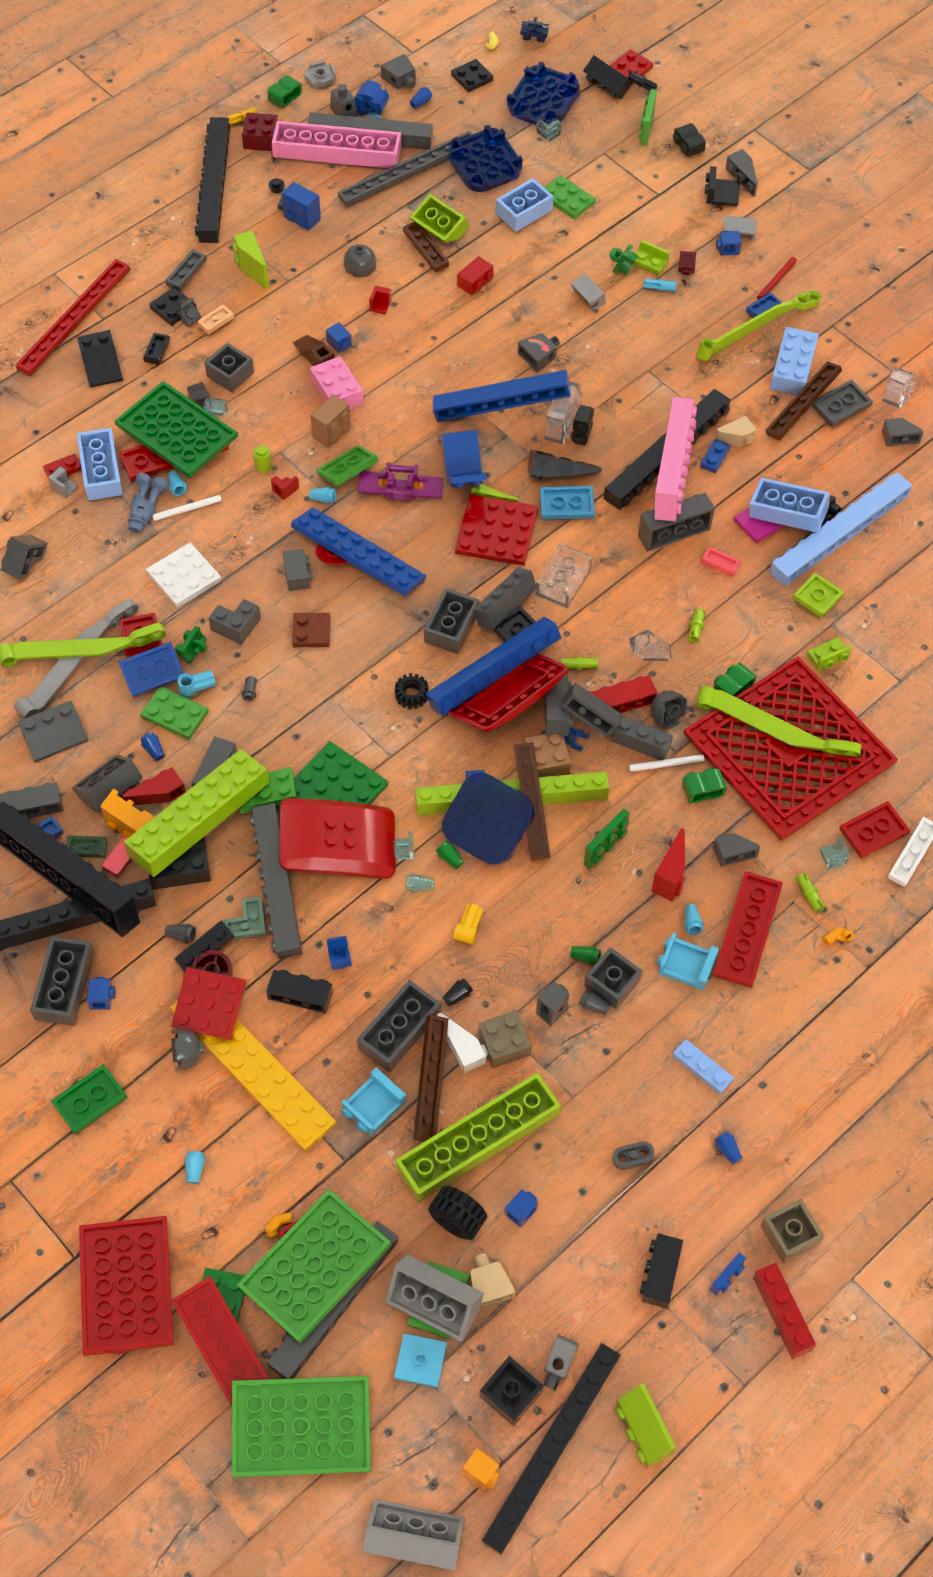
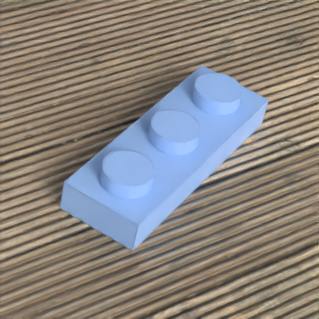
M687 1039L683 1041L672 1055L720 1095L734 1080L731 1074Z

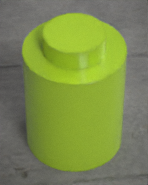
M257 446L253 450L255 469L258 472H268L272 468L270 449L266 446Z

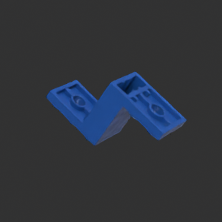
M477 430L437 434L438 441L442 442L446 483L451 484V487H463L467 482L470 485L483 484L482 481L487 480L486 473H483L481 469Z

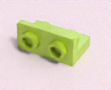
M641 240L639 249L635 253L638 257L633 265L659 276L668 265L670 252Z
M837 637L808 650L806 655L819 671L824 668L828 669L835 663L846 661L850 657L852 647L850 645L845 646L841 639Z

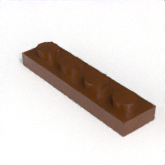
M413 222L403 226V232L434 272L449 267L447 258L420 225Z

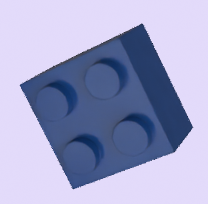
M295 182L291 183L282 192L283 212L287 220H291L307 230H310L321 220L318 194Z

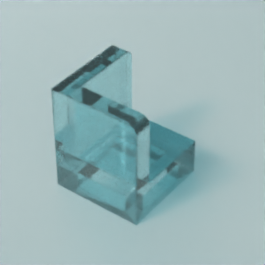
M539 119L537 120L536 132L550 142L560 135L561 122L556 119L549 124Z
M205 399L203 409L212 415L227 414L226 400Z
M412 831L408 832V838L393 839L395 860L414 859Z
M841 836L836 837L834 844L821 847L820 849L828 869L847 864L850 854Z

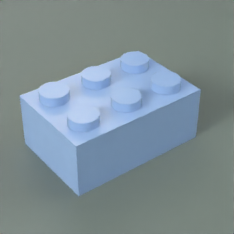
M532 178L496 199V215L517 232L553 211L554 196Z

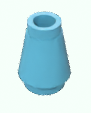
M171 471L168 474L170 492L175 496H181L185 494L187 485L176 471Z
M331 486L310 489L309 498L310 500L331 504V502L336 501V489L331 488Z
M689 904L685 906L684 929L690 935L701 933L704 923L696 905Z
M188 1151L187 1156L184 1157L186 1182L198 1184L206 1158H204L203 1152Z

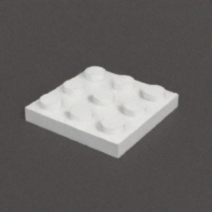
M191 543L186 544L146 569L149 577L177 608L222 581L218 572Z

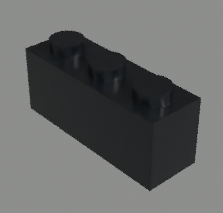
M593 55L583 70L590 82H597L599 88L602 90L606 88L609 90L608 93L614 98L617 96L622 99L632 85V82L626 76L595 55Z
M273 970L266 993L268 1000L326 1014L333 994L332 984L324 979L314 980L303 974L298 976L286 970Z
M658 1233L656 1240H651L649 1252L653 1254L651 1261H646L644 1273H647L648 1276L646 1282L642 1281L639 1294L643 1295L642 1302L668 1308L682 1249V1239Z

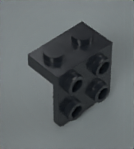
M710 166V172L706 173L705 180L708 183L705 184L704 194H707L706 203L737 206L740 182L716 179L717 167Z

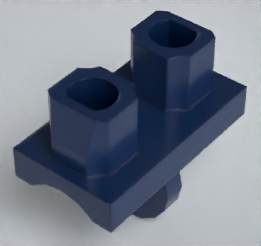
M534 17L533 21H522L520 35H523V40L529 41L533 36L537 37L538 42H545L548 36L549 24L537 22V17Z

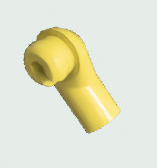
M490 32L488 34L489 42L486 41L485 45L488 50H494L499 44V40L495 32Z

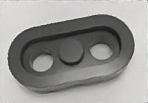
M644 1141L619 1147L613 1153V1164L621 1170L648 1164L653 1159L654 1148L650 1143ZM645 1152L647 1156L641 1157L639 1153ZM625 1157L627 1161L621 1162L619 1158Z

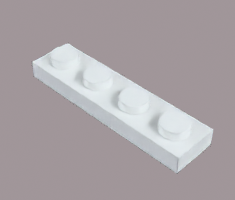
M925 817L922 818L888 875V879L906 887L933 841V821Z

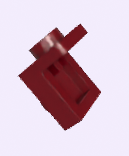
M680 251L678 272L684 275H690L695 272L696 252Z

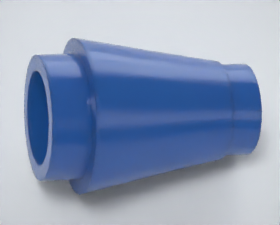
M421 87L409 101L410 105L416 109L430 101L432 93L427 87Z
M153 732L145 734L140 739L142 742L141 746L155 761H160L165 757L159 738Z
M729 1131L714 1140L717 1144L715 1146L731 1164L743 1158L734 1135H731Z

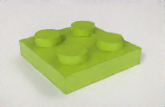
M814 573L793 595V599L823 618L841 599L844 591Z

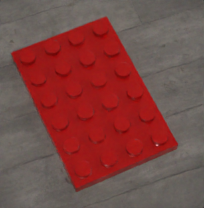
M167 1216L79 1225L83 1356L174 1346Z

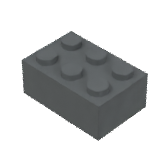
M445 588L424 629V642L458 654L476 619L474 608L479 604V599Z

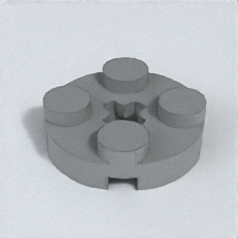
M322 61L314 62L305 70L306 81L313 89L332 86L336 78L335 68L331 64L330 66L325 65V62Z

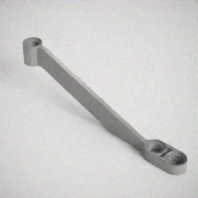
M132 599L122 602L110 610L101 621L81 633L76 639L100 638L109 627L120 625L119 619L129 618L136 614L138 605ZM84 657L60 658L28 698L22 697L15 702L14 709L23 719L38 714L39 711L45 708Z

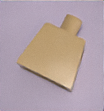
M486 1253L475 1256L477 1268L470 1270L471 1287L484 1293L480 1309L514 1299L515 1289L499 1261L489 1263Z

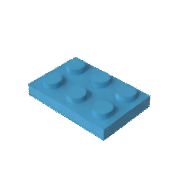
M592 486L540 487L542 520L587 519L595 517Z

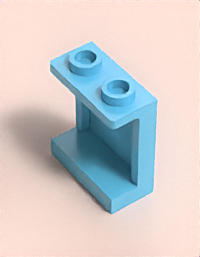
M673 932L671 938L667 937L663 947L666 949L665 954H660L657 962V966H660L658 974L704 991L719 948L711 946L710 950L676 938L677 933Z
M377 1067L370 1073L371 1077L347 1101L345 1099L341 1101V1112L348 1119L352 1118L356 1122L357 1128L362 1133L367 1132L370 1136L406 1103V1094Z

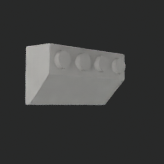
M406 1255L395 1265L385 1302L462 1342L479 1312L484 1293L410 1255Z
M374 1499L366 1527L363 1552L387 1556L397 1560L416 1562L422 1565L436 1566L442 1569L455 1570L465 1517Z

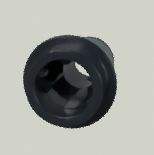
M463 978L457 980L442 998L450 1007L471 996L470 993L473 989Z

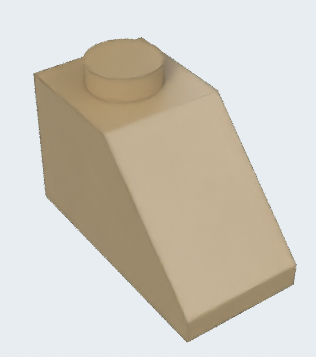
M744 416L717 428L715 439L732 446L742 447L755 441L757 429Z

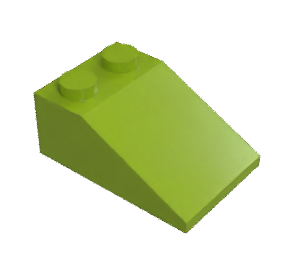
M253 231L234 235L232 247L234 252H236L234 254L235 263L239 264L241 271L265 289H269L267 265Z

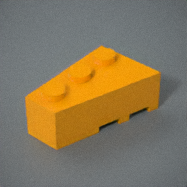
M113 789L100 806L105 825L111 831L116 830L129 838L152 820L154 816L146 810L143 812L132 806L134 802L130 799L126 802L117 795L119 792Z

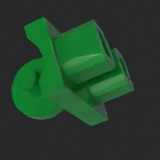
M631 244L628 245L624 253L620 248H613L610 251L609 255L612 261L618 262L612 271L615 274L620 270L627 275L638 255L631 251L633 248Z
M195 626L192 631L186 630L184 633V644H177L174 649L178 656L183 657L186 663L191 664L199 652H206L207 646L205 642L207 638L201 633L200 627Z

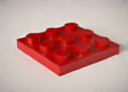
M186 967L171 1027L175 1029H189L194 1033L232 1041L247 980Z

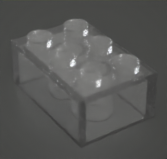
M570 381L571 397L552 401L546 415L545 440L564 445L566 438H570L571 426L578 407L582 405V403H579L583 392L580 391L581 384Z
M560 543L536 581L535 595L568 609L591 571L593 557Z

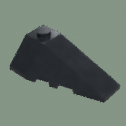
M530 449L528 472L532 474L531 477L536 479L602 471V468L581 461L573 462V460L565 457L556 458L553 454Z

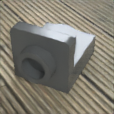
M193 298L189 300L183 299L178 303L179 307L176 309V312L187 327L202 317L192 304Z

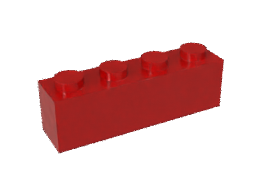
M650 675L640 676L627 682L622 681L617 685L609 687L604 686L592 692L589 691L619 713L651 705L653 699L658 694Z
M777 1263L757 1270L753 1279L791 1358L795 1359L811 1352L816 1343Z

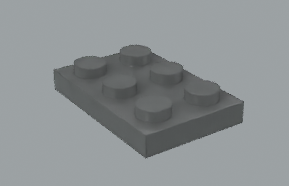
M850 380L818 397L811 406L831 427H834L871 407L873 401L853 380Z

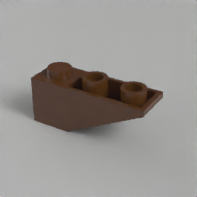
M305 335L293 342L313 366L335 358L334 352L324 342L309 335Z

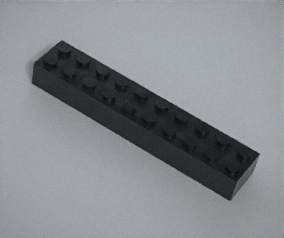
M4 801L0 803V845L122 938L140 924L139 911L134 902L135 898L129 891L125 892L117 882L110 881L102 871L98 872L90 862L83 861L79 854L71 852L64 843L56 841L52 834H47L38 824H33L26 815L18 813L14 806H9Z

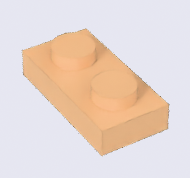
M221 305L200 319L198 326L210 335L234 318V313L226 306Z

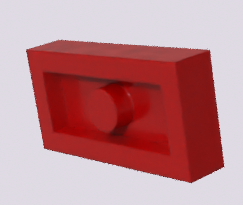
M76 454L43 466L47 477L60 466L66 470L67 476L82 470L81 463Z

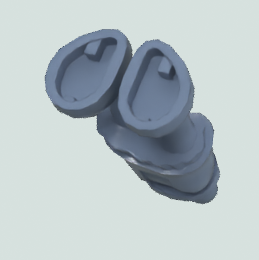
M138 473L136 475V483L140 489L139 493L133 496L134 499H132L130 518L128 520V529L137 533H141L142 529L146 527L152 514L155 512L154 509L156 507L154 504L158 496L167 490L169 485L161 477L154 478L152 484L151 477L145 473ZM151 485H152V490H151L150 496H149L148 500H146V499H145V498H146V495H147V493H148V491L150 490Z

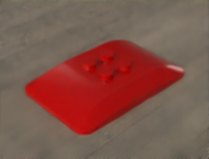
M536 654L449 711L448 715L482 732L492 731L509 723L544 697L568 673V668L560 662L541 654Z
M285 799L281 802L279 808L280 866L288 871L383 879L391 878L396 870L394 813L387 807L320 799Z

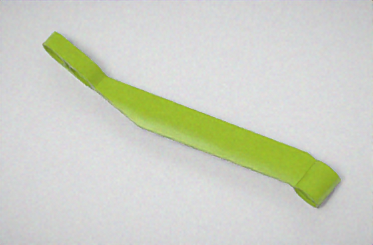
M816 291L800 293L796 295L795 299L773 306L716 340L702 339L696 356L702 361H709L713 354L793 308L806 310L818 306L822 297Z
M155 623L133 631L128 637L31 641L14 644L2 643L0 644V662L3 667H12L18 660L103 656L128 647H140L163 639L166 636V632L162 624Z
M708 686L699 687L696 703L698 708L707 710L717 709L790 746L822 750L838 755L854 757L861 755L862 745L859 743L835 739L822 740L722 690H715Z

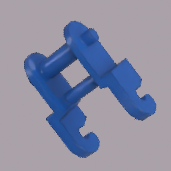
M569 728V736H564L565 743L571 745V748L582 751L583 747L581 745L578 747V744L574 741L579 736L588 739L590 735L588 733L585 735V732L581 729L577 731ZM571 734L574 735L573 739L569 738Z

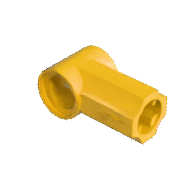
M467 904L461 922H458L455 928L453 939L473 945L478 931L477 927L483 914V909L479 905Z

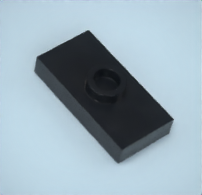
M154 333L144 354V362L160 365L169 345L170 336Z

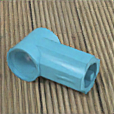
M211 670L194 675L185 673L178 677L179 694L185 698L193 696L196 691L216 686Z

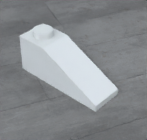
M442 1013L437 1014V1016L448 1018ZM449 1019L446 1040L463 1073L465 1074L486 1064L488 1052L485 1045H480L476 1037Z

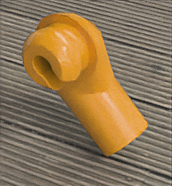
M837 927L822 939L826 945H830L835 940L851 941L854 934L851 930Z
M291 1212L276 1215L270 1219L265 1226L268 1238L277 1237V1229L281 1225L293 1223Z

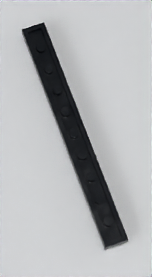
M603 1343L600 1344L482 1539L484 1544L500 1555L504 1552L620 1358L619 1353Z

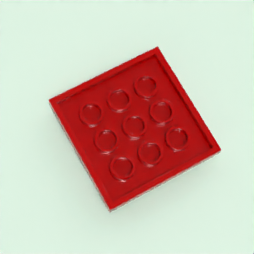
M469 494L455 554L525 566L538 506Z

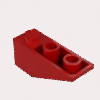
M173 767L168 770L161 771L157 776L143 781L141 785L128 789L122 794V798L126 802L129 799L134 802L132 806L166 803L180 797L186 791L184 783Z

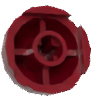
M217 950L205 951V953L195 958L192 968L233 976V966L230 959L224 953Z

